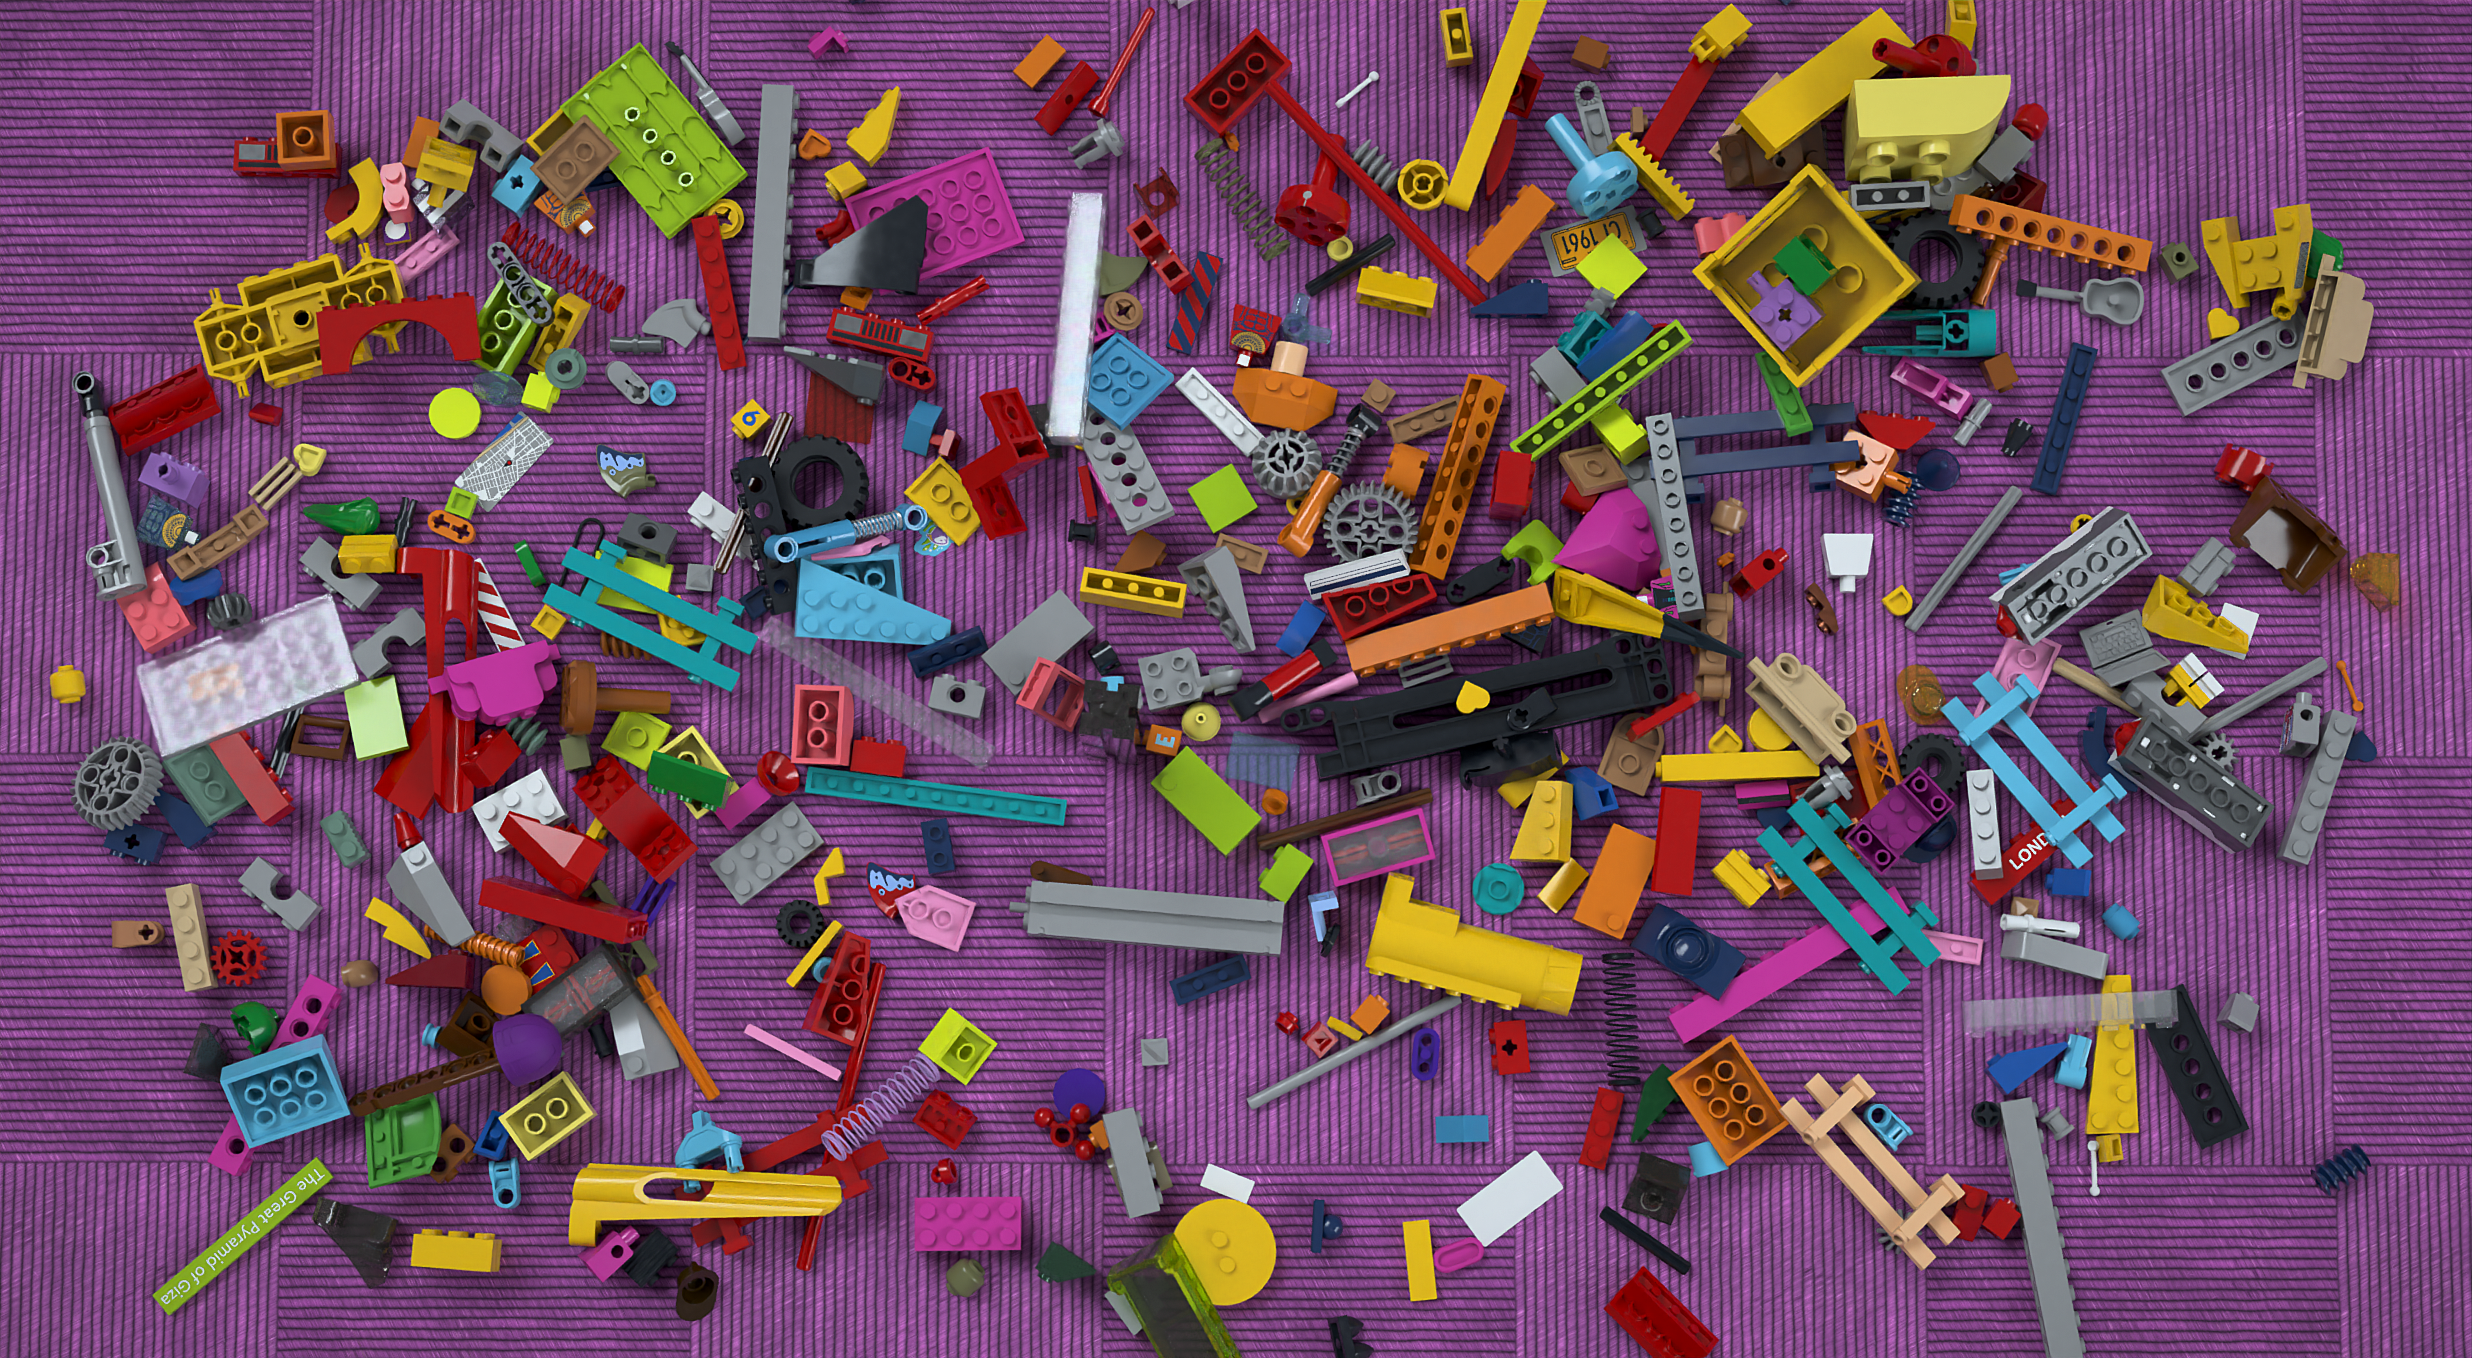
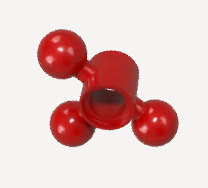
M1077 1103L1073 1105L1070 1109L1071 1119L1061 1123H1057L1054 1120L1055 1116L1051 1109L1041 1107L1034 1113L1035 1124L1040 1128L1049 1127L1051 1129L1050 1138L1054 1145L1061 1148L1069 1145L1073 1146L1076 1157L1082 1161H1088L1094 1157L1096 1149L1093 1143L1088 1140L1080 1141L1077 1139L1079 1136L1077 1125L1086 1123L1091 1116V1111L1086 1104ZM1061 1127L1066 1128L1070 1132V1139L1068 1141L1060 1137L1059 1130Z

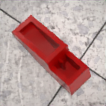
M1502 120L1496 136V144H1493L1485 166V201L1491 200L1506 175L1515 146L1518 120Z

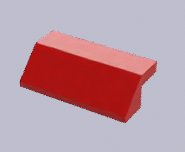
M201 363L107 408L110 422L120 436L122 448L127 457L222 412L218 397Z
M429 702L426 703L407 734L410 749L395 753L373 789V792L420 820H423L435 801Z
M1644 1266L1621 1287L1603 1308L1653 1358H1705L1719 1341Z

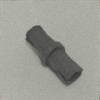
M634 334L633 337L611 336L610 351L611 353L633 352L634 355H640L641 352L663 353L664 338L641 337L640 334Z

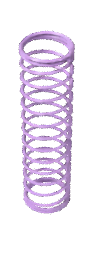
M918 1053L915 1059L909 1061V1066L902 1067V1073L895 1072L894 1079L888 1078L886 1085L879 1086V1092L873 1091L871 1098L864 1099L863 1105H856V1111L848 1112V1118L842 1117L840 1124H834L833 1131L827 1130L821 1135L823 1144L836 1159L844 1161L847 1158L846 1152L852 1154L849 1144L836 1133V1126L842 1128L854 1146L860 1147L857 1138L843 1126L842 1121L844 1119L850 1122L860 1138L864 1141L868 1140L862 1128L851 1120V1113L856 1114L863 1126L871 1134L875 1135V1129L871 1123L858 1112L859 1106L865 1108L868 1116L878 1127L883 1128V1123L879 1117L866 1106V1100L873 1102L878 1113L886 1121H891L888 1112L874 1100L873 1094H879L886 1107L893 1114L898 1115L896 1106L881 1093L882 1087L888 1089L890 1095L900 1107L906 1108V1104L900 1095L889 1087L888 1082L890 1080L895 1082L899 1091L908 1101H914L908 1089L897 1081V1074L903 1076L905 1082L915 1094L921 1095V1090L916 1083L904 1074V1068H909L917 1082L923 1088L929 1089V1085L924 1077L912 1068V1061L916 1062L919 1069L931 1082L936 1083L940 1079L937 1067L927 1056ZM920 1058L923 1059L931 1067L934 1074L925 1064H923L920 1061ZM915 1073L924 1081L925 1085L922 1084ZM908 1080L916 1087L918 1092L910 1085ZM900 1086L908 1093L910 1098L903 1092ZM893 1093L900 1099L902 1104L899 1103V1101L895 1098ZM885 1099L891 1104L894 1110L891 1109V1107L887 1104ZM877 1105L883 1110L887 1117L883 1115V1113L879 1110ZM872 1115L878 1120V1122H879L880 1124H878V1123L875 1121V1119L872 1117ZM864 1121L870 1126L872 1131L867 1127ZM856 1127L862 1132L864 1137L858 1132ZM848 1133L853 1137L856 1143L850 1138ZM829 1140L838 1148L841 1155L834 1150Z

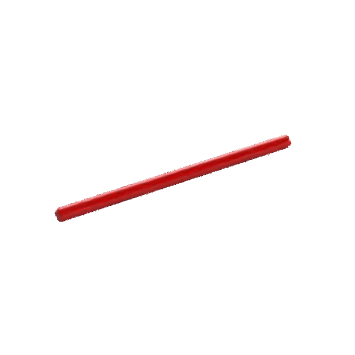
M1271 79L1264 86V90L1474 306L1487 300L1482 291L1275 79Z
M874 962L871 967L867 983V1024L858 1048L851 1047L835 1113L852 1106L886 971V965ZM827 1148L821 1166L834 1161L833 1155ZM824 1216L808 1217L796 1268L799 1270L809 1271L811 1269Z

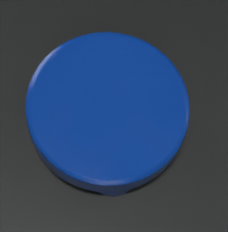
M210 568L184 581H181L177 576L170 582L169 587L173 597L178 599L180 605L185 606L192 604L197 599L204 597L206 599H213L219 596V589L223 584V578L218 569Z

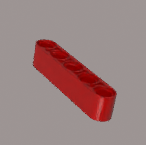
M1694 54L1638 148L1645 147L1644 156L1652 155L1651 163L1661 161L1721 60L1717 59L1712 63L1707 58L1702 63H1699L1697 61L1699 58Z

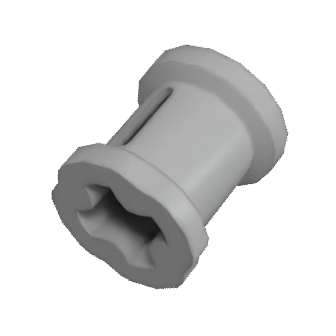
M2059 1106L2053 1108L2040 1118L2041 1123H2045L2052 1131L2056 1141L2074 1129V1126L2069 1124L2060 1113L2061 1108Z

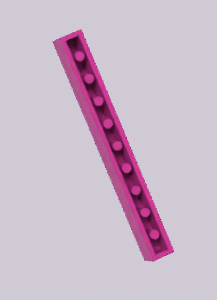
M1883 885L1884 890L1908 915L1910 911L1895 886L1887 888L1886 885ZM1863 898L1849 905L1851 908L1849 913L1869 936L1887 927V924ZM1830 923L1821 928L1816 924L1804 931L1806 936L1799 941L1796 937H1793L1782 944L1784 949L1775 954L1771 950L1759 957L1761 963L1754 967L1749 963L1740 968L1738 971L1739 975L1732 980L1719 1001L1700 991L1692 996L1694 1000L1692 1003L1684 1006L1683 1002L1669 1009L1671 1015L1667 1016L1666 1019L1681 1045L1851 947Z

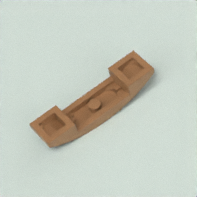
M254 503L234 515L232 522L192 548L186 546L166 559L181 581L194 577L227 559L258 536L269 525L267 519Z

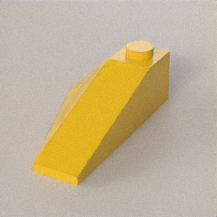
M2161 574L2158 575L2142 610L2143 627L2165 638L2246 654L2249 651L2248 634L2224 616L2217 618L2207 608L2208 604L2202 600L2200 603H2197L2187 595L2189 590Z

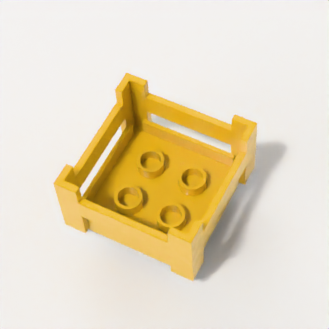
M1810 163L1789 181L1790 184L1714 254L1711 253L1692 270V273L1702 284L1720 299L1781 367L1779 369L1797 388L1807 386L1843 349L1895 302L1904 298L1922 282L1909 265L1898 258L1834 187L1835 184L1817 165ZM1800 188V190H1799L1790 200H1788L1778 211H1776L1766 222H1764L1754 233H1752V234H1751L1742 244H1740L1730 255H1728L1726 258H1724L1727 254H1729L1739 243H1741L1751 232H1753L1764 220H1766L1776 209H1778L1788 198H1790V197ZM1805 233L1840 272L1820 291L1810 296L1824 311L1826 316L1789 350L1783 352L1790 359L1791 362H1789L1723 287L1749 313L1761 302V297L1746 280L1759 270L1772 287H1777L1789 276L1788 274L1786 276L1782 275L1776 269L1775 264L1777 262L1773 257L1795 236ZM1790 309L1783 310L1785 313L1783 315L1784 319H1791L1790 313L1792 311Z

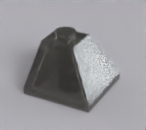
M200 1023L183 1073L220 1083L222 1067L231 1065L234 1058L217 1025Z

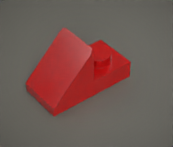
M1961 1184L1960 1188L1965 1194L1956 1201L1950 1221L1960 1231L1956 1236L1957 1238L1973 1242L1984 1219L1981 1215L1988 1191Z

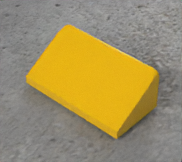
M1570 857V863H1564L1536 898L1556 914L1589 873Z

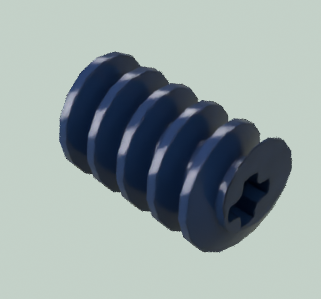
M1898 470V474L1912 479L1910 488L1906 486V489H1908L1906 494L1893 488L1889 490V495L1892 498L1885 500L1887 507L1882 508L1881 514L1884 517L1880 518L1893 526L1910 528V525L1905 522V518H1914L1909 509H1918V506L1912 501L1922 499L1916 492L1917 490L1925 491L1926 487L1920 483L1925 481V479L1915 473Z
M2357 1143L2351 1145V1150L2348 1148L2343 1149L2342 1155L2334 1154L2333 1161L2326 1159L2324 1160V1166L2317 1164L2315 1165V1171L2311 1169L2310 1172L2320 1190L2330 1197V1187L2339 1192V1182L2346 1186L2350 1185L2349 1176L2355 1181L2359 1180L2358 1171L2367 1176L2366 1167H2371V1163L2363 1149Z

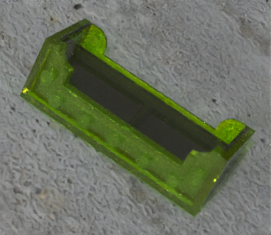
M1174 1232L1163 1236L1112 1266L1106 1277L1109 1289L1117 1295H1125L1159 1358H1243Z

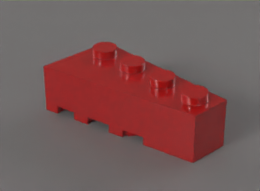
M1427 573L1393 579L1392 581L1377 582L1367 586L1352 587L1332 593H1322L1321 601L1344 646L1345 641L1365 636L1437 602V594Z

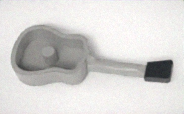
M666 42L664 44L666 49L681 60L685 69L699 86L698 92L695 94L731 146L743 140L745 134L734 116L718 98L716 92L694 62L674 42Z
M2126 277L2111 281L2090 279L2084 284L2081 292L2037 286V283L2019 279L2016 286V296L2029 298L2039 296L2080 302V311L2084 316L2101 318L2116 327H2127L2138 320L2144 305V293L2141 285L2136 280Z

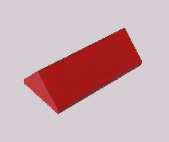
M1661 787L1651 891L1679 898L1692 896L1702 791Z

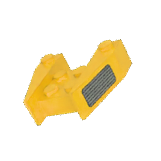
M2310 203L2273 209L2277 235L2244 241L2240 240L2237 216L2200 221L2204 248L2234 309L2250 307L2248 292L2284 287L2286 301L2302 298L2313 234Z

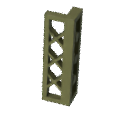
M601 879L591 884L592 888L581 895L590 897L596 892L602 902L620 906L605 882ZM643 939L630 942V953L620 952L616 947V942L605 940L634 984L635 979L641 975L646 974L649 976L662 967ZM622 955L629 956L628 963ZM633 957L641 958L648 968L638 976L631 969Z

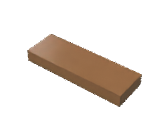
M1459 394L1386 421L1394 445L1395 443H1407L1452 426L1460 402Z

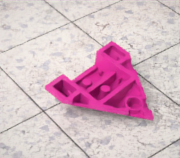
M1627 485L1626 487L1602 492L1597 498L1595 505L1586 513L1565 542V546L1553 558L1551 563L1559 566L1564 565L1582 574L1587 573L1604 582L1623 586L1624 589L1630 591L1651 586L1650 582L1658 579L1661 554L1646 506Z

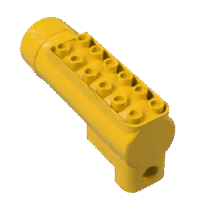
M1392 871L1389 872L1365 966L1369 968V973L1384 976V973L1393 974L1395 980L1409 983L1410 979L1419 981L1421 987L1435 990L1436 986L1446 989L1445 993L1460 997L1461 993L1471 995V1000L1480 1003H1486L1487 1000L1497 1003V1007L1506 1010H1512V1006L1518 1008L1520 1004L1534 1010L1539 1009L1565 1017L1568 1016L1581 970L1582 954L1556 948L1553 945L1537 943L1459 922L1460 910L1411 898L1415 877Z

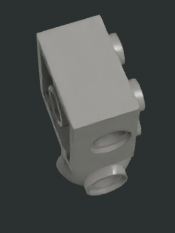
M1189 647L1138 659L1151 713L1200 702L1206 692L1214 691L1215 696L1238 691L1237 684L1240 682L1243 674V669H1233L1232 665H1225L1208 670V676H1202L1197 657Z

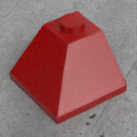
M1528 55L1506 110L1526 119L1530 115L1545 76ZM1492 68V70H1491V73H1490V75H1489L1488 81H1487V83H1486L1485 89H1484V91H1483V94H1482V97H1481L1480 100H1482V98H1483V95H1484V92H1485V90H1486L1487 84H1488V82H1489L1490 76H1491V74H1492L1493 68Z

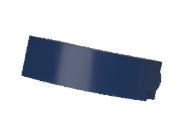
M2096 706L2092 708V712H2088L2086 717V727H2089V731L2082 730L2077 735V746L2081 761L2089 774L2099 783L2105 776L2111 773L2127 793H2136L2138 785L2107 763L2111 757L2104 744V729L2108 708Z

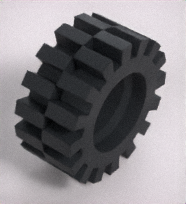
M797 899L786 903L779 910L780 913L776 917L777 924L775 925L778 935L787 944L798 948L808 947L812 943H816L823 934L824 917L819 908L813 903ZM799 913L807 915L810 920L809 929L802 934L793 932L790 927L792 917Z

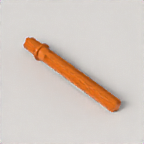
M641 975L635 979V984L645 998L643 1003H647L651 1011H653L707 1100L715 1099L720 1095V1091L660 995L662 992L656 990L648 975Z

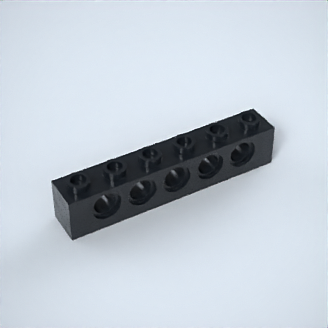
M764 455L732 463L733 469H730L733 483L738 485L740 493L737 495V502L740 510L744 509L746 520H743L746 534L751 536L753 544L750 545V553L754 561L757 560L759 571H756L759 585L764 587L766 595L763 596L764 607L766 611H770L771 615L796 610L798 581L794 560L786 563L779 562L775 569L770 568L767 563L768 557L764 552L765 542L761 539V532L764 529H768L772 535L787 534L768 456ZM751 478H755L759 482V489L755 493L748 488V481ZM758 503L762 504L766 509V513L762 518L757 517L754 512V508ZM783 543L778 547L779 554H782L784 551ZM778 579L782 580L785 584V590L782 594H778L774 590V583Z

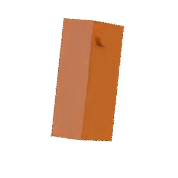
M1613 823L1610 826L1571 921L1618 942L1621 941L1654 864L1656 841Z

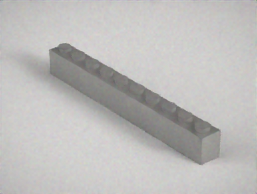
M762 85L748 338L750 342L781 343L782 336H786L787 322L783 320V310L788 309V295H784V286L789 285L790 272L786 270V260L791 258V244H787V235H792L793 227L792 219L788 218L789 209L794 207V194H790V184H795V169H791L792 159L797 157V144H793V134H798V119H794L795 109H799L800 94H796L793 85Z
M2031 1097L1996 1103L2001 1113L1999 1123L2015 1204L2018 1206L2017 1211L2022 1214L2019 1218V1224L2046 1358H2083V1353H2086L2084 1339L2082 1337L2079 1338L2077 1327L2081 1326L2078 1312L2073 1309L2072 1301L2075 1300V1292L2073 1286L2068 1284L2067 1274H2070V1267L2067 1258L2063 1259L2061 1248H2065V1242L2062 1232L2058 1233L2056 1222H2059L2060 1218L2057 1207L2052 1204L2051 1196H2054V1187L2052 1181L2047 1179L2046 1170L2049 1169L2047 1155L2042 1154L2041 1144L2044 1143V1137L2041 1128H2037L2035 1118L2039 1117L2037 1104L2032 1102Z

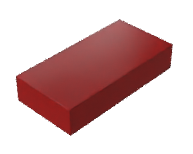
M1088 465L1077 467L1088 521L1097 520L1098 514Z

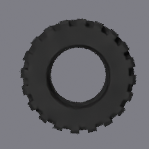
M1934 209L1932 213L1923 210L1919 211L1916 216L1910 215L1894 229L1886 243L1898 258L1906 262L1910 268V251L1921 240L1932 239L1940 241L1948 246L1955 256L1956 269L1954 274L1947 281L1941 283H1932L1920 278L1922 282L1902 298L1905 300L1903 304L1908 307L1912 304L1917 306L1916 310L1950 309L1956 303H1961L1968 296L1981 277V268L1984 265V256H1981L1983 251L1982 242H1977V232L1972 231L1971 235L1956 232L1957 227L1948 225L1950 211L1947 215L1942 214V210Z
M815 434V437L811 438L806 435L800 437L801 441L796 443L792 441L787 444L788 448L784 452L781 450L776 456L778 460L776 463H772L771 466L783 519L787 524L791 525L794 530L800 531L846 519L855 521L859 514L862 515L865 510L864 504L869 498V477L861 458L850 445L839 441L838 438L830 436V438L824 437L823 434ZM819 462L829 463L836 467L842 475V494L835 503L826 508H809L796 495V478L805 467Z

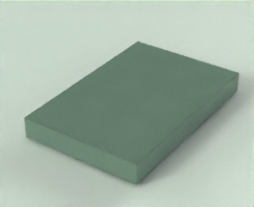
M204 738L164 760L161 765L205 826L208 827L249 804V802L207 743V738Z

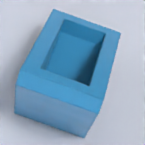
M918 400L908 418L901 448L926 457L931 445L929 442L932 433H935L943 408Z
M1488 1115L1435 1117L1436 1143L1489 1142Z

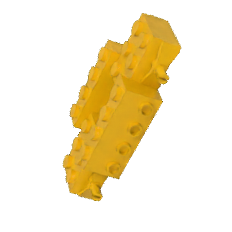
M363 243V245H358L362 259L360 263L347 271L345 262L337 254L326 253L318 257L319 260L312 262L307 260L294 263L292 268L286 270L276 268L269 271V275L259 277L255 275L245 278L243 283L237 284L243 306L225 304L222 301L220 289L213 288L214 291L210 289L208 292L212 301L211 308L193 321L209 376L213 379L233 382L237 387L239 399H244L250 396L246 381L260 367L265 382L273 389L323 375L316 312L322 311L324 306L337 305L339 310L348 309V304L364 303V307L375 306V301L390 300L391 304L401 303V299L408 298L400 269L392 260L374 258L371 255L369 243ZM302 312L308 313V322L305 325H297L296 316ZM410 321L389 323L375 329L368 335L383 337L386 339L389 353H395L394 350L396 352L400 351L396 334ZM367 336L356 349L352 366L373 360Z

